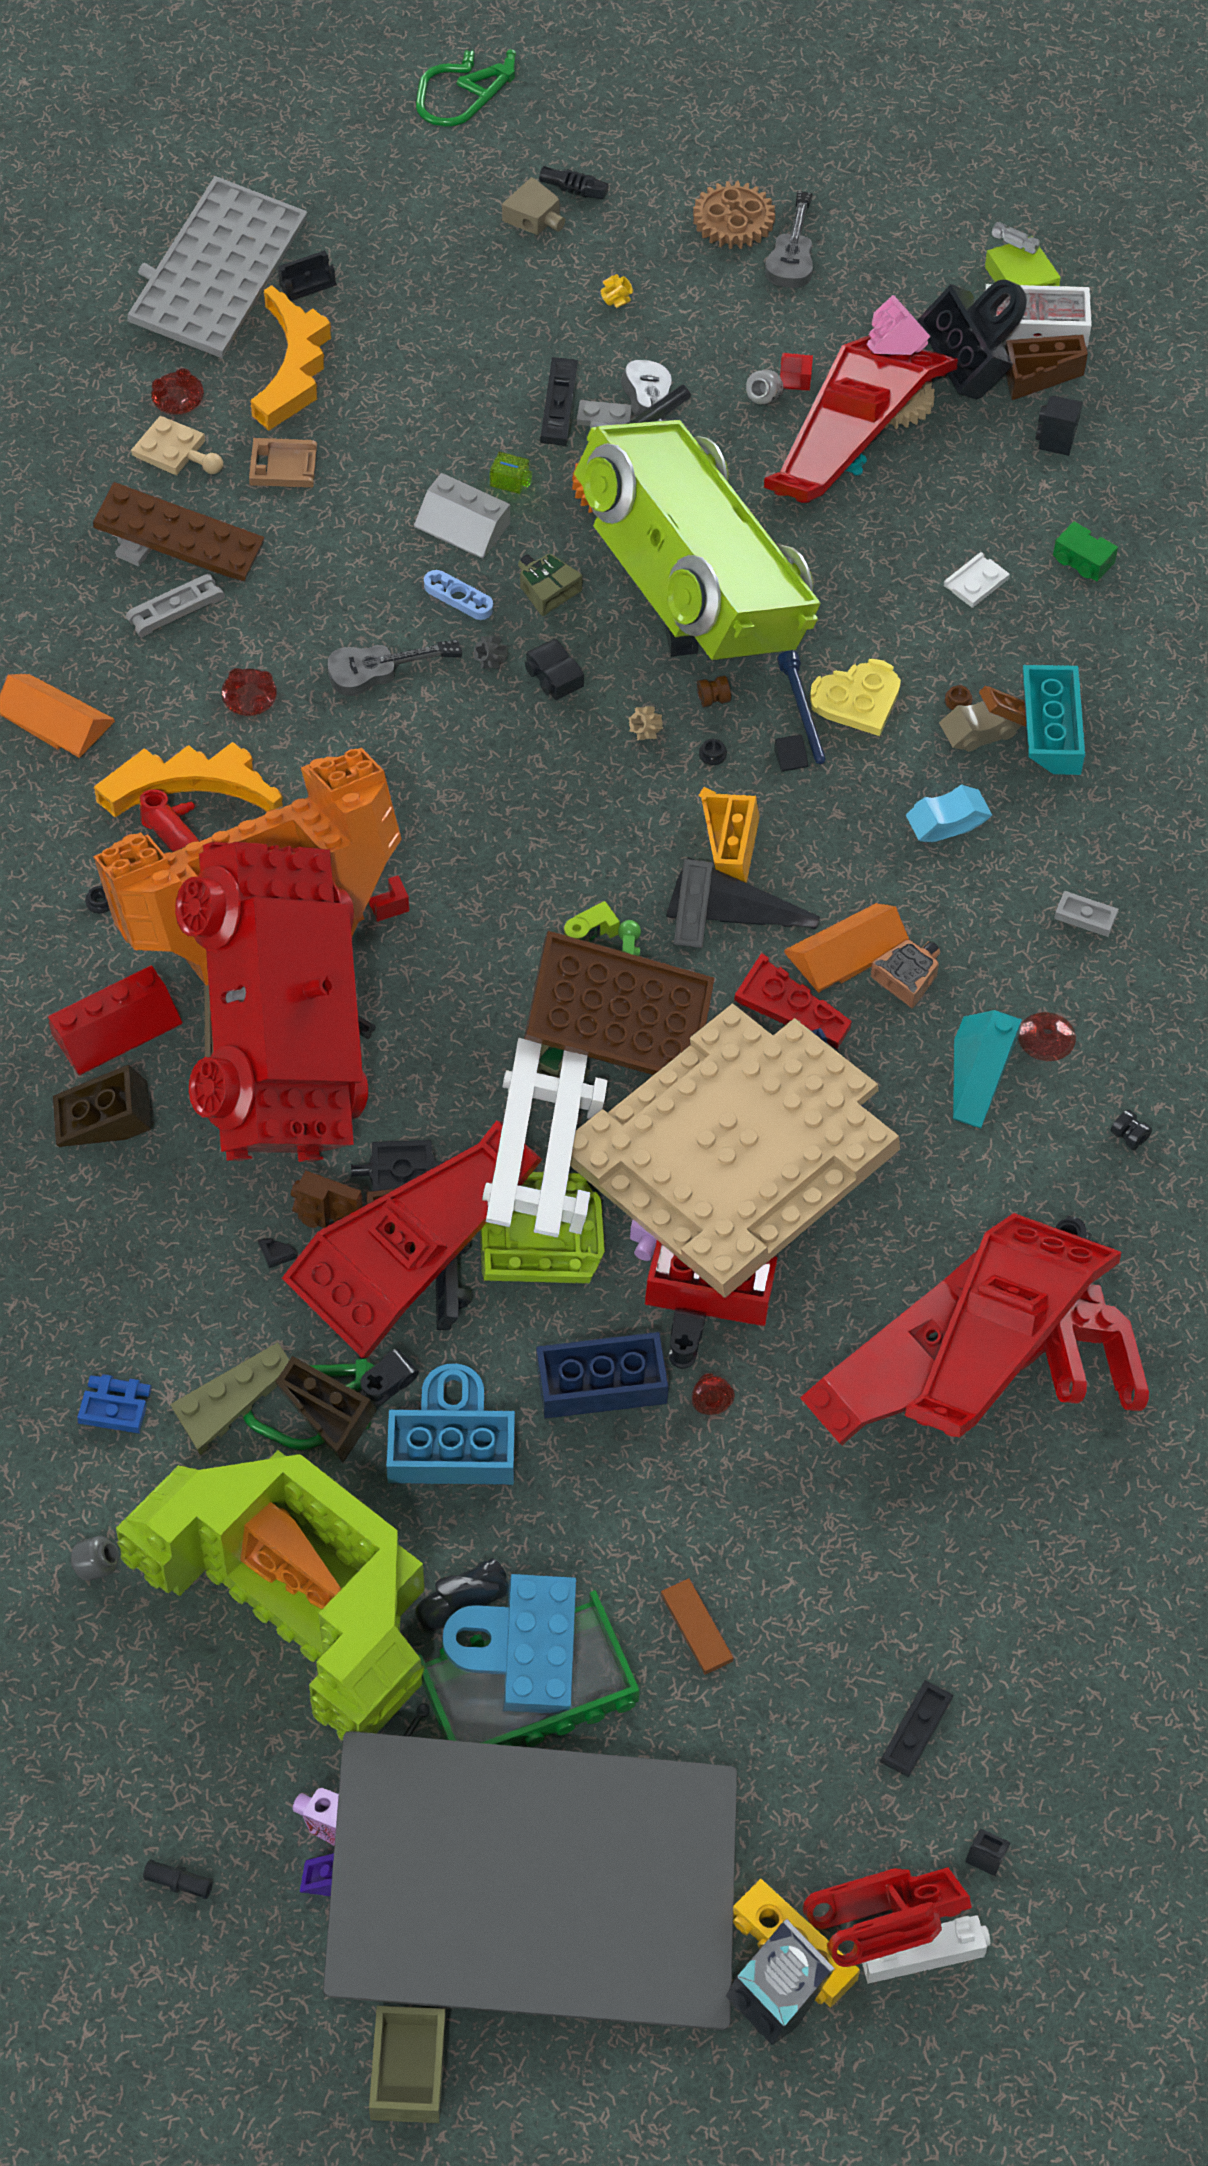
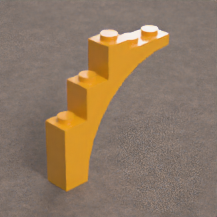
M272 285L264 290L265 307L277 318L284 330L288 347L284 362L275 378L263 391L251 399L252 417L268 431L317 400V384L312 377L324 369V354L319 346L331 339V324L324 315L321 316L314 309L305 313L301 307L294 305L283 292H279Z
M233 742L209 760L202 752H196L188 745L166 763L158 755H152L144 748L94 786L96 801L114 817L140 804L141 794L151 789L161 790L166 795L190 791L222 793L241 798L259 806L266 812L283 807V797L280 791L275 787H270L263 781L260 774L253 770L251 754L246 749L239 748Z

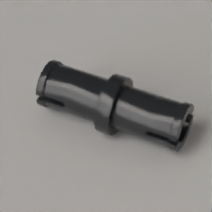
M152 1859L147 1862L143 1873V1880L170 1887V1891L175 1893L183 1891L202 1897V1899L209 1897L213 1887V1878L188 1872L186 1867L180 1865L175 1868Z

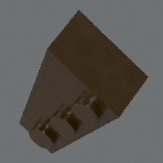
M292 1356L277 1378L276 1384L287 1400L341 1462L344 1463L375 1415L376 1409L369 1398Z

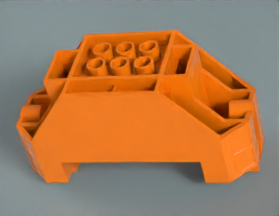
M362 748L351 749L342 756L318 758L311 761L310 764L301 767L308 798L297 799L288 806L270 810L265 815L254 820L243 821L238 826L227 831L216 832L212 837L200 842L189 843L185 848L173 853L164 854L148 834L144 836L140 832L125 836L121 841L103 850L102 853L93 856L115 926L121 932L124 940L134 950L169 951L185 958L207 986L206 949L199 945L194 937L187 936L181 931L175 914L176 897L179 888L185 880L199 875V853L203 852L204 844L210 842H226L228 844L232 842L267 844V848L278 845L279 849L286 846H291V848L330 849L332 879L337 887H341L349 894L353 903L354 923L351 929V935L353 936L358 923L365 920L363 912L387 861L402 840L384 770Z

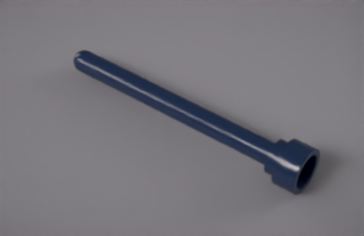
M793 650L785 651L777 657L779 668L785 675H788L814 760L817 764H823L826 757L798 673L801 665L799 655Z

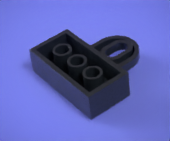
M1009 280L994 282L977 300H975L970 291L950 284L917 320L931 336L928 341L935 353L958 359L957 369L947 374L959 394L976 400L982 398L1012 367L1013 363L1001 343L1021 322L1026 310V295L1020 285ZM1010 296V303L997 316L998 307Z

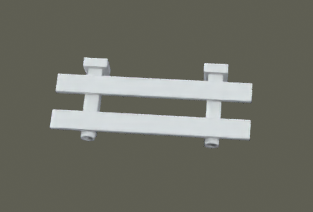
M518 1038L512 1071L506 1070L502 1086L508 1089V1098L493 1182H486L482 1200L488 1201L486 1222L510 1227L512 1213L516 1211L536 1216L534 1233L558 1238L562 1221L570 1223L569 1232L581 1234L587 1216L590 1192L578 1190L576 1198L565 1196L579 1108L588 1110L587 1119H591L602 1110L607 1080L596 1078L594 1086L584 1084L587 1055L565 1050L559 1078L537 1073L541 1044ZM532 1098L555 1103L541 1190L517 1185Z

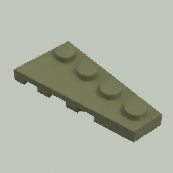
M278 1342L170 1404L200 1455L208 1449L207 1445L217 1436L222 1437L230 1429L229 1425L240 1415L244 1417L253 1409V1403L261 1396L266 1397L278 1386L276 1380L289 1362V1358Z

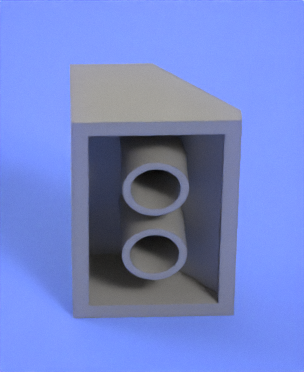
M441 473L427 490L414 527L483 559L510 525V504Z

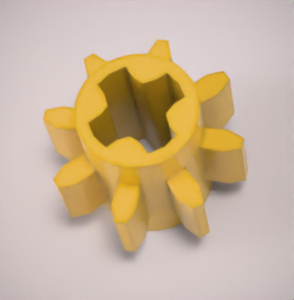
M618 274L603 281L605 287L601 289V295L606 304L609 306L614 304L618 308L631 301L629 295L633 293V288L626 277L622 276L619 278Z

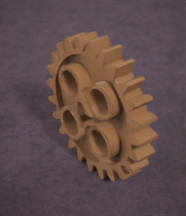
M726 181L725 187L716 183L715 190L707 187V193L701 192L700 199H696L695 206L693 207V223L697 225V232L702 231V238L710 236V243H714L717 240L719 241V247H722L725 243L728 244L729 249H732L734 244H737L742 249L743 243L752 247L753 240L761 243V237L767 238L768 231L773 230L775 206L771 205V198H766V192L758 194L759 187L757 186L749 189V183L742 187L739 181H736L735 186H731L729 181Z

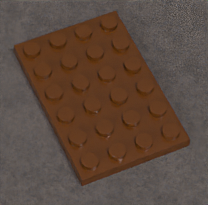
M548 931L544 939L524 1039L654 1075L691 1045L690 1037L706 1025L715 978Z

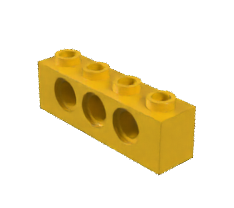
M762 1879L733 1906L734 1925L744 1935L752 1934L759 1941L757 1943L759 1949H761L782 1922L788 1919L835 1968L815 1999V2002L818 2004L825 2002L831 2008L858 1980L860 1969L856 1965L851 1967L837 1965L827 1951V1942L829 1941ZM764 1918H771L776 1921L777 1925L773 1928H766L760 1921ZM837 1949L838 1954L844 1955Z

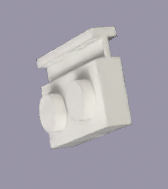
M980 552L944 581V587L951 590L953 594L973 608L1006 582L1010 574L991 559L987 560L984 558V554Z

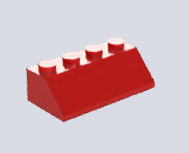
M152 965L48 1016L51 1034L78 1076L182 1025L167 987Z
M657 1240L647 1279L645 1305L671 1310L678 1308L706 1313V1316L765 1326L778 1257L770 1259L724 1298Z

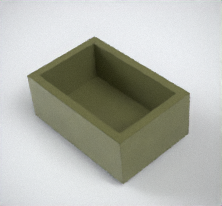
M377 2006L369 2101L370 2120L440 2123L446 2031L445 2009Z

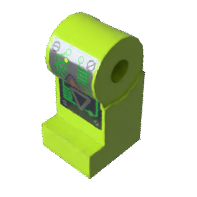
M603 901L569 919L564 925V935L587 942L605 933L609 938L618 935L620 921L608 904Z

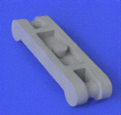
M206 574L130 609L126 614V618L131 625L134 624L136 626L135 631L142 638L152 633L153 630L208 604H214L223 600L225 594L220 587L215 586L216 582L210 574Z

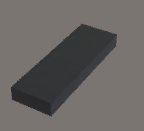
M925 1680L880 1759V1763L910 1777L954 1695Z

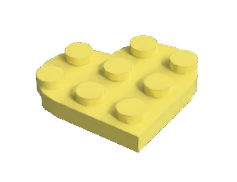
M868 659V663H862L858 666L856 664L852 665L848 672L833 671V675H826L822 678L818 676L811 686V708L818 715L828 720L880 736L897 700L901 680L893 671L894 667L883 660Z

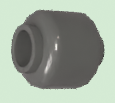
M96 1536L76 1543L71 1553V1566L82 1580L86 1581L111 1575L116 1570L119 1560V1552L116 1545L104 1536Z

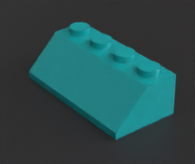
M1023 665L1028 757L1052 774L1081 775L1085 758L1078 666Z

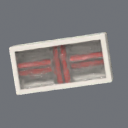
M986 284L985 291L992 284ZM1020 285L1026 295V310L1021 322L1002 341V345H1006V340L1083 334L1086 347H1088L1091 331L1089 287ZM1010 296L998 307L997 316L1010 303Z

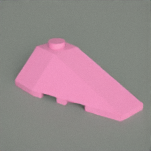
M892 295L874 312L871 324L874 329L869 333L871 339L867 342V346L874 354L911 355L925 348L928 344L927 340L931 336L899 300Z

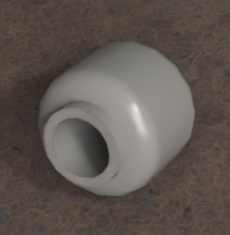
M772 370L756 371L750 375L746 382L748 397L752 402L759 405L771 404L777 401L783 392L782 379Z

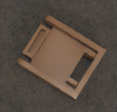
M253 438L249 474L250 485L313 487L317 442L314 440ZM258 455H268L267 474L266 465H257Z

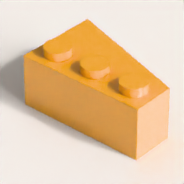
M700 793L715 869L747 883L760 818L756 796Z

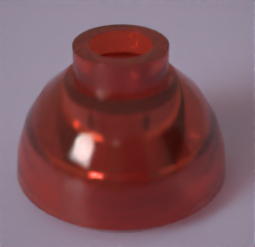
M713 1374L703 1375L692 1391L693 1407L697 1412L704 1415H716L726 1411L732 1405L735 1398L734 1390L730 1383L724 1378Z

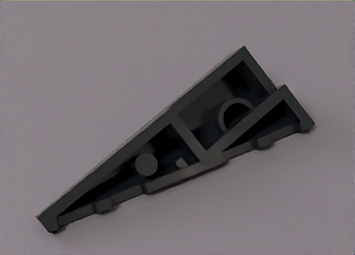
M683 868L677 878L666 917L675 919L677 917ZM712 868L706 919L729 923L776 924L783 927L803 926L810 927L811 929L817 928L820 922L819 916Z

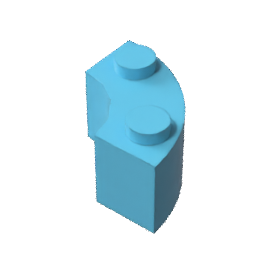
M960 785L943 796L934 798L924 797L906 814L918 840L922 842H936L969 832L992 816L980 791L964 785Z

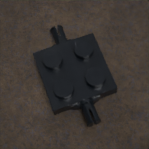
M431 1140L372 1142V1156L369 1164H351V1177L370 1176L373 1191L396 1189L446 1161L435 1162L432 1154Z

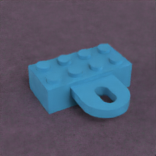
M454 1363L435 1368L424 1380L421 1410H389L387 1445L388 1483L514 1485L515 1411H484L483 1382L473 1369ZM451 1380H456L462 1384V1400L456 1405H449L444 1401V1386Z
M511 1574L508 1589V1607L467 1606L456 1611L448 1619L442 1635L443 1650L448 1660L454 1666L466 1672L505 1674L503 1711L559 1714L570 1710L576 1578ZM464 1630L483 1631L490 1636L491 1642L483 1648L464 1647L458 1644L456 1635Z

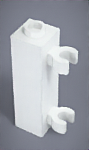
M978 1915L955 1918L954 1921L941 1923L942 1931L931 1943L862 1963L867 1983L982 1958L985 1956L987 1946L990 1945L988 1929L986 1925L981 1926Z

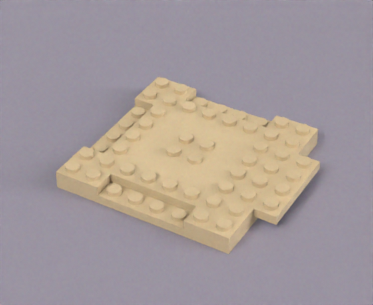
M733 1003L691 1036V1045L618 1105L608 1113L603 1109L579 1127L575 1131L570 1166L656 1240L662 1243L663 1246L724 1298L900 1150L899 1135L861 1106L878 1092V1084L795 1018L776 1034L772 1035Z

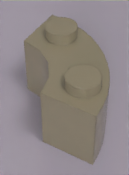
M984 701L969 706L958 705L939 722L951 746L968 752L977 749L979 746L1001 739H1010L1016 734V730L1022 727L1020 724L990 713Z

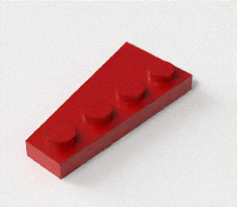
M763 953L760 954L734 996L735 1002L782 1024L787 1025L795 1018L810 1031L821 1028L827 1037L828 1045L836 1049L839 1048L851 1028V1020L826 1001L818 1000L811 994L809 988L803 984H797L789 977L788 972L781 967L777 968L771 964L769 958Z

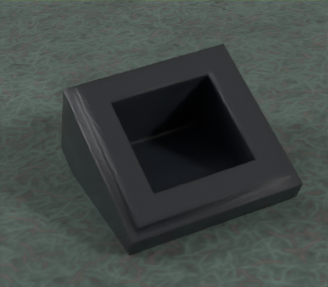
M801 734L775 740L774 751L781 772L808 767L805 745Z
M980 1829L970 1847L965 1863L996 1876L1010 1842Z

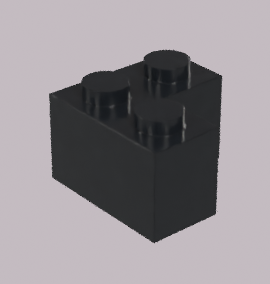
M1053 395L1052 397L1049 396L1047 405L1041 407L1038 422L1043 423V425H1038L1035 437L1036 440H1040V450L1070 455L1083 402Z

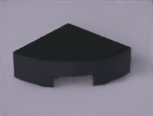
M270 1238L258 1240V1245L269 1268L298 1258L296 1251L288 1244L274 1241Z

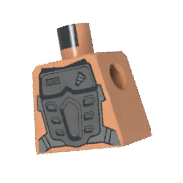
M906 940L872 963L871 977L909 1007L913 1008L937 977L939 963L935 958L940 955V949L931 941H928L920 948L912 941Z

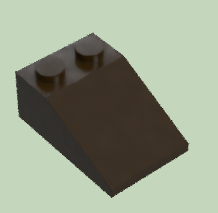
M130 1065L111 1071L53 1096L55 1138L58 1147L127 1140L151 1130L148 1082Z

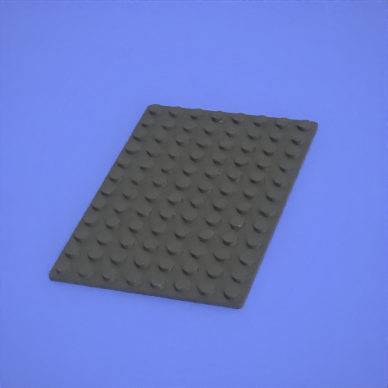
M353 1731L346 1732L342 1742L323 1984L324 1995L328 1998L726 2030L730 2025L731 2001L726 1997V1994L731 1988L736 1769L725 1765Z

